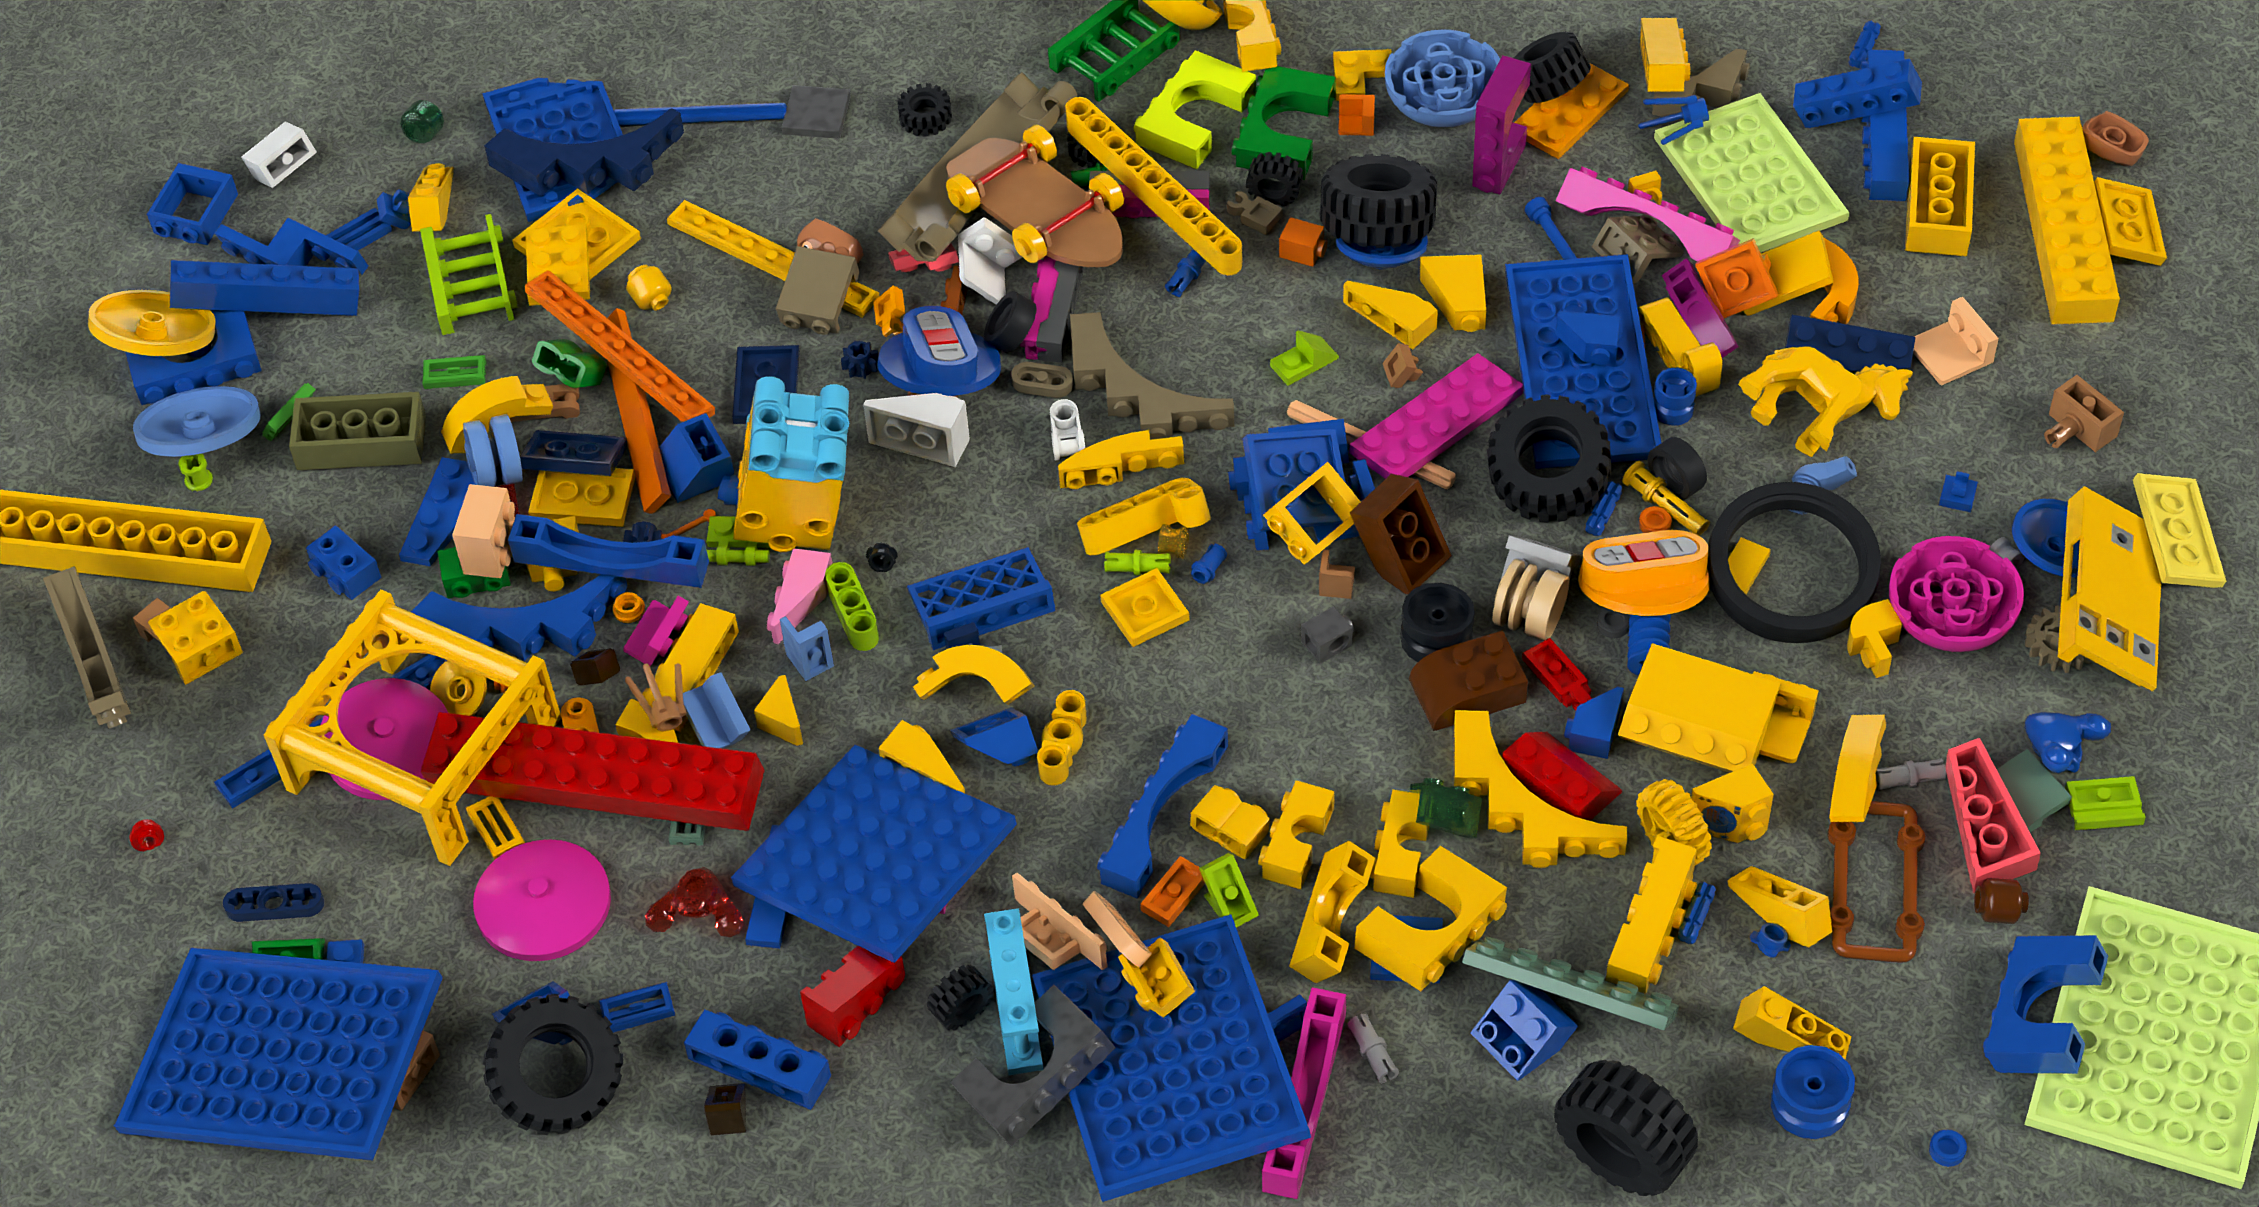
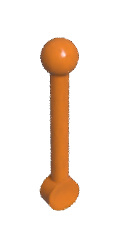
M707 509L702 517L668 534H661V538L664 539L672 535L678 536L706 521L709 522L710 516H716V512L712 509Z

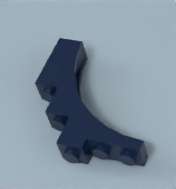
M671 108L655 121L613 139L580 144L549 143L523 137L504 128L484 147L490 167L541 197L549 189L555 187L561 179L588 194L596 186L600 185L607 176L635 191L654 174L652 162L657 160L667 148L681 138L684 134L681 113Z

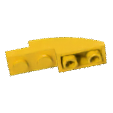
M1149 430L1112 437L1093 444L1075 453L1058 465L1060 489H1079L1083 486L1095 484L1107 486L1123 481L1122 471L1140 472L1147 468H1173L1176 465L1184 464L1182 436L1150 440Z

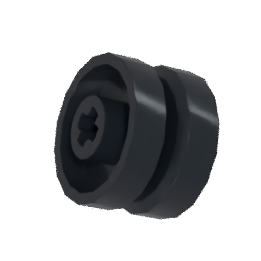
M1427 583L1414 588L1405 597L1402 606L1400 639L1406 654L1416 662H1419L1425 656L1437 650L1473 640L1472 627L1475 616L1473 601L1463 590L1445 583Z

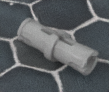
M1939 758L1916 763L1910 760L1905 761L1904 765L1877 768L1875 774L1877 783H1879L1877 785L1878 790L1905 785L1911 788L1916 787L1918 783L1945 780L1947 773L1945 763L1943 764L1944 760Z
M1360 1014L1362 1022L1359 1021L1358 1016L1353 1017L1347 1024L1348 1028L1360 1046L1359 1053L1364 1060H1368L1379 1083L1387 1082L1384 1077L1385 1075L1388 1076L1389 1080L1396 1078L1399 1070L1386 1051L1387 1043L1384 1038L1377 1035L1369 1021L1368 1015Z

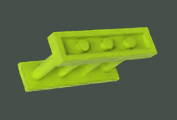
M491 214L485 215L488 230L441 240V237H434L432 227L420 229L442 335L455 333L452 322L458 321V317L504 307L508 321L515 320L512 309L518 308L514 290L508 291L498 243L504 242L500 225L494 226ZM488 242H491L493 252L447 262L445 259L440 260L439 256L445 255L444 252ZM496 264L497 274L451 284L450 281L444 282V278L449 277V273ZM499 285L501 287L502 296L456 306L454 303H448L449 299H454L453 295Z

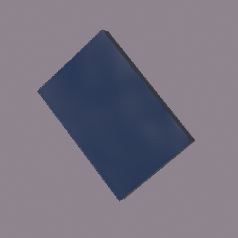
M799 345L737 347L732 414L733 424H746L747 416L751 413L755 385L760 378H778L783 381L785 392L797 393Z
M536 430L520 455L522 469L611 476L627 448V438Z

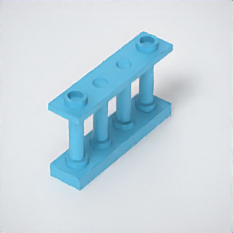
M1019 908L985 913L990 948L989 954L1008 1075L1043 1070L1038 1038L1039 1028Z

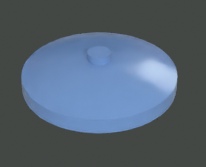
M227 386L196 388L168 396L147 407L135 419L133 432L138 446L148 453L172 457L190 456L217 450L240 440L257 426L261 413L256 397L244 389Z

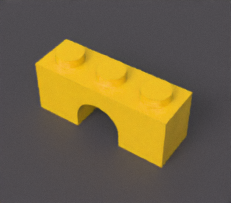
M1296 780L1292 791H1286L1281 803L1282 815L1280 819L1275 818L1272 823L1269 835L1272 839L1269 846L1264 845L1262 847L1258 865L1262 866L1263 879L1301 890L1312 865V845L1300 842L1295 837L1303 832L1324 835L1334 811V791Z
M1393 789L1390 802L1384 801L1381 822H1385L1384 830H1377L1374 849L1379 850L1378 857L1375 858L1369 877L1374 879L1373 891L1414 898L1419 876L1421 852L1407 850L1400 844L1410 839L1427 840L1432 816L1433 796Z

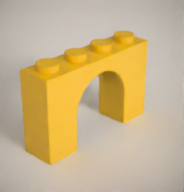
M1441 845L1420 865L1417 888L1446 905L1455 914L1457 919L1452 924L1438 930H1420L1405 924L1377 906L1356 926L1354 949L1420 992L1430 982H1437L1442 976L1445 967L1451 961H1458L1463 955L1466 946L1472 940L1478 941L1484 934L1486 927L1493 920H1499L1507 908V903H1505L1506 886Z

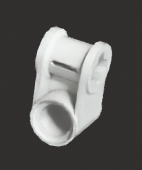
M1068 399L1054 402L1050 407L1054 460L1057 461L1060 460V457L1071 456L1085 448V441L1077 405Z

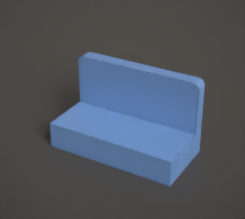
M786 616L779 619L786 655L805 681L834 666L828 629L822 621L797 632Z
M721 672L710 676L702 686L683 693L686 716L702 746L723 749L741 741L750 731Z

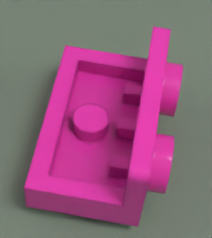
M678 595L671 608H668L660 602L652 600L625 644L623 651L642 663L649 664L651 667L657 655L659 654L664 657L674 640L669 638L672 630L679 633L688 618V615L683 612L689 601Z

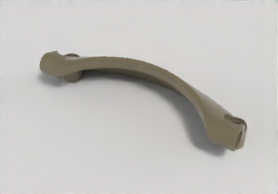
M1023 72L1018 74L1003 90L1004 92L926 174L877 231L898 252L905 249L916 261H936L958 236L966 221L976 210L964 213L950 201L946 188V182L949 179L946 170L947 164L987 138L1006 139L1020 144L1023 142L1024 131L1033 125H1040L1049 132L1066 112V103L1070 99L1077 97L1074 87L1068 82L1058 81L1050 90L1045 86L1039 89Z

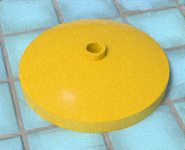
M157 290L116 292L98 299L89 309L88 327L92 335L108 346L129 353L149 356H173L191 353L207 346L215 335L216 320L211 310L170 308V292Z

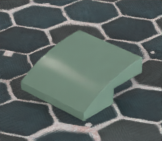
M2028 749L1997 769L2029 832L2040 827L2043 819L2070 804L2072 796Z

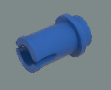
M1216 543L1214 545L1210 544L1202 558L1193 563L1191 575L1194 580L1205 584L1215 578L1216 569L1227 557V552L1221 545Z

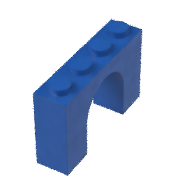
M211 310L216 320L217 341L213 349L198 360L176 363L162 356L125 352L134 388L141 406L149 403L154 404L163 398L180 392L208 386H218L229 380L240 377L246 378L254 373L261 372L262 369L245 311Z
M2096 935L2016 936L2013 951H2010L2008 955V968L2005 979L2000 983V997L1997 1008L1992 1012L1990 1033L1983 1045L1985 1057L1989 1059L1997 1072L2078 1074L2085 1042L2074 1024L2026 1021V1014L2034 1000L2052 988L2066 985H2101L2109 956Z

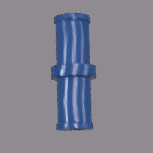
M1192 249L1186 258L1179 261L1178 269L1165 284L1166 290L1170 292L1177 284L1172 294L1181 297L1190 282L1199 277L1201 267L1206 260Z

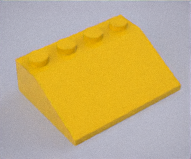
M1652 643L1628 701L1618 736L1621 739L1729 773L1752 763L1755 766L1781 683Z

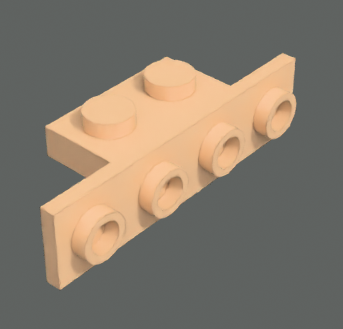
M1018 873L1012 875L1015 899L1029 911L1020 917L1025 947L1053 970L1079 953L1083 954L1101 970L1108 967L1106 957L1107 945L1099 934L1092 933L1083 925L1078 917L1071 916L1061 908L1054 898L1050 899L1042 893L1034 882H1028Z

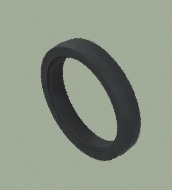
M1778 482L1766 484L1745 492L1730 503L1722 512L1709 538L1707 569L1710 587L1717 602L1737 624L1765 639L1785 643H1809L1833 637L1850 627L1853 616L1862 607L1871 603L1878 587L1881 555L1873 529L1865 517L1850 502L1819 486L1800 482ZM1774 510H1798L1819 516L1838 528L1852 545L1859 566L1858 583L1846 600L1835 608L1820 614L1790 616L1768 610L1751 600L1740 589L1731 574L1727 550L1728 544L1735 532L1753 517Z

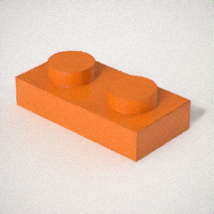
M1180 856L1141 902V911L1165 926L1170 927L1204 886L1205 881L1199 870L1200 867Z

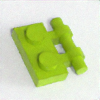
M710 516L706 542L708 547H717V550H707L709 562H717L719 566H727L728 562L745 563L746 566H756V563H769V550H758V547L770 548L768 543L733 540L736 516ZM730 547H746L745 550H729Z

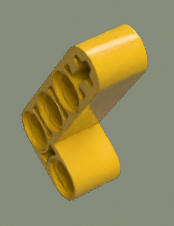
M1667 297L1637 307L1640 325H1644V332L1653 346L1659 348L1657 352L1668 368H1682L1692 373L1697 383L1696 396L1718 389L1721 380L1722 357L1715 343L1711 342L1700 346L1672 301Z
M1177 478L1087 515L1077 522V526L1086 554L1099 555L1176 522L1187 528L1201 526L1211 519V515L1202 487L1189 478Z

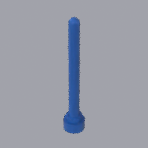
M1536 197L1529 201L1524 211L1530 221H1535L1536 224L1542 226L1563 260L1577 259L1552 221L1551 207L1544 197Z

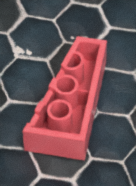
M1977 738L1948 749L1945 766L1973 893H1975L1977 886H1982L1987 878L2015 879L2036 871L2041 852L1981 739Z

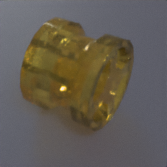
M1163 524L1159 535L1158 554L1170 553L1175 554L1177 558L1185 559L1189 543V528L1173 529L1170 525Z

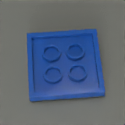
M1335 428L1247 434L1242 438L1259 531L1271 530L1263 514L1325 463L1329 462L1345 482ZM1313 485L1285 507L1301 527L1339 525L1343 523Z

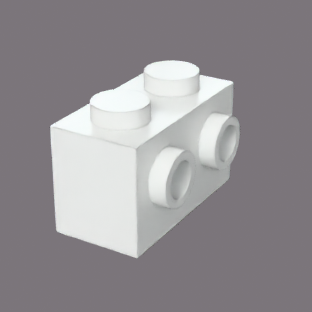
M285 121L241 156V158L257 181L273 188L317 153L303 129Z

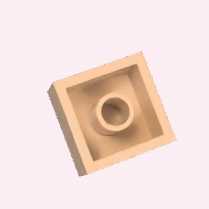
M469 484L452 534L463 574L501 578L505 566H509L512 553L508 538L515 520L514 502H510L507 488Z

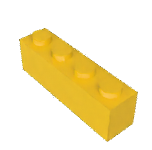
M1641 18L1640 49L1648 92H1684V81H1690V63H1688L1686 41L1683 40V28H1678L1677 18Z
M700 603L695 613L688 616L683 633L680 638H676L673 641L668 658L665 663H661L658 666L655 674V681L662 697L669 696L673 701H676L675 664L677 663L681 665L683 693L702 686L710 676L715 674L739 633L735 614ZM646 688L642 695L648 704L653 707L654 696L651 689ZM686 715L681 717L682 723L674 730L681 732L688 720Z

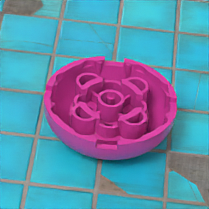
M1960 536L1935 537L1912 546L1911 551L1897 560L1890 576L1889 598L1891 605L1902 622V627L1920 642L1949 652L1975 651L1999 641L2016 623L2024 598V589L2020 575L2007 557L2002 559L1996 553L1989 550L1990 545ZM1938 586L1942 589L1940 593H1933L1930 591L1932 588Z

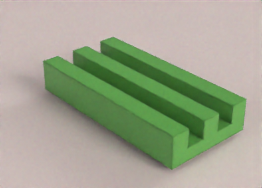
M485 355L424 360L423 387L424 389L485 384L486 357ZM478 366V368L460 369V367ZM447 369V371L430 372V370Z
M305 383L267 423L262 436L272 441L292 420L295 398L312 397L316 389L309 383Z

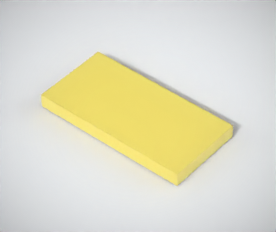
M2137 473L2133 479V484L2161 582L2211 588L2223 587L2227 581L2196 479Z

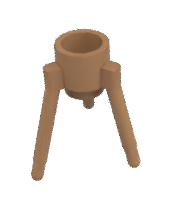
M646 663L643 665V669L655 699L652 703V708L630 677H626L625 682L649 717L652 728L657 727L659 731L675 729L682 723L681 717L687 714L683 704L681 665L679 663L675 664L676 701H673L669 696H661L650 666Z

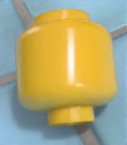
M641 265L628 275L626 289L640 309L648 310L652 308L654 311H657L668 303L672 287L658 267Z

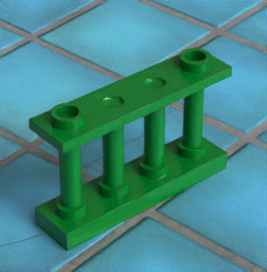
M1112 0L1048 48L1049 68L1057 74L1066 67L1074 68L1094 82V97L1096 101L1100 102L1107 95H1113L1120 85L1167 49H1173L1180 40V26L1169 22L1162 27L1139 11L1138 0ZM1132 20L1153 35L1144 42H1141L1120 28V26L1126 21ZM1107 36H1113L1131 48L1132 51L1122 58L1099 42ZM1092 51L1112 66L1105 72L1100 73L1079 57L1085 52Z

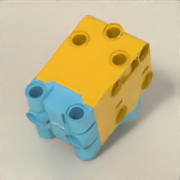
M763 377L757 380L751 413L748 414L746 420L743 457L739 464L738 503L733 540L768 543L771 549L778 552L792 551L795 547L830 550L846 469L847 433L849 428V391L847 388L837 384H830L821 389L820 396L785 392L783 381L775 377Z

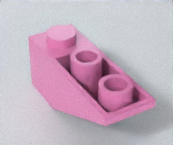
M793 548L790 561L786 560L784 562L782 572L784 581L782 586H778L776 589V608L774 612L769 613L767 620V630L772 632L774 644H779L783 640L779 619L786 616L795 628L826 598L828 588L825 572L832 565L831 553Z

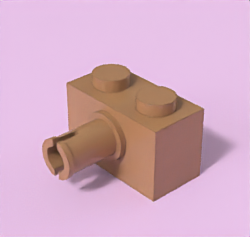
M2075 375L2054 390L2049 415L2059 423L2046 430L2044 436L2049 445L2056 440L2052 447L2058 448L2075 435L2094 452H2097L2118 437L2124 412L2081 377Z

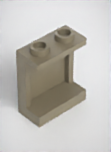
M797 246L776 306L780 322L792 329H798L801 326L811 328L814 332L826 335L829 332L838 334L840 330L838 318L850 282L856 283L860 273L855 257Z

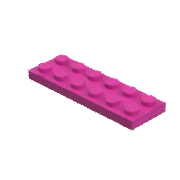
M1477 353L1350 444L1349 453L1358 460L1365 459L1367 466L1385 479L1390 474L1409 477L1523 394V384Z

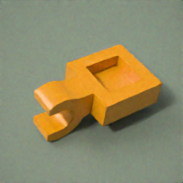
M893 285L873 301L876 325L882 327V334L885 337L889 336L892 332L894 336L903 333V323L900 321L901 316L905 314L903 291Z

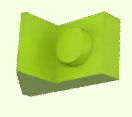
M1297 330L1296 346L1271 359L1270 367L1289 386L1339 359V356L1321 336Z
M1227 853L1199 868L1209 891L1203 896L1219 918L1231 914L1237 928L1259 916L1233 854Z

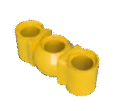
M1066 690L1058 695L1055 703L1056 708L1052 711V720L1046 724L1042 731V747L1037 754L1040 779L1048 785L1056 786L1066 781L1069 767L1073 763L1072 756L1076 755L1082 747V728L1086 724L1087 719L1084 696L1075 690Z

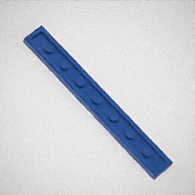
M428 654L390 678L412 681L430 690L435 672L447 660ZM323 717L317 720L316 722L310 724L309 726H320ZM268 749L214 783L233 809L281 780V776Z

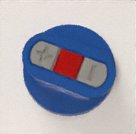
M923 306L907 312L903 318V333L893 336L883 344L877 361L880 374L888 382L898 388L917 394L938 393L946 396H956L976 392L992 384L1001 372V360L997 348L986 342L983 337L971 333L964 317L959 312L942 306Z

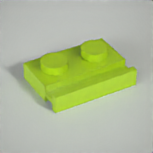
M2135 776L2066 782L2065 789L2072 796L2069 808L2071 816L2074 818L2075 830L2144 824L2146 817L2145 813L2142 812V802Z

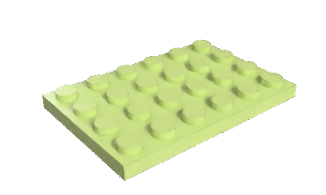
M1761 93L1708 111L1709 121L1703 122L1704 127L1694 129L1665 145L1661 144L1662 139L1691 123L1685 124L1684 120L1655 130V141L1715 225L1719 223L1733 229L1732 235L1740 240L1739 244L1754 238L1761 253L1818 230L1821 231L1848 221L1849 211Z

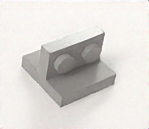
M1509 535L1505 548L1510 550L1501 579L1514 559L1524 561L1525 570L1530 564L1536 565L1537 581L1540 580L1548 569L1567 575L1570 579L1573 568L1578 567L1582 555L1522 536Z

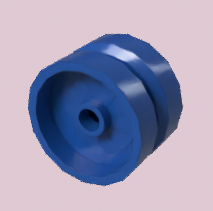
M1807 1045L1798 1047L1783 1056L1776 1068L1771 1093V1109L1778 1123L1786 1131L1798 1137L1810 1139L1831 1136L1842 1128L1849 1116L1854 1094L1855 1076L1850 1064L1839 1053L1823 1046Z

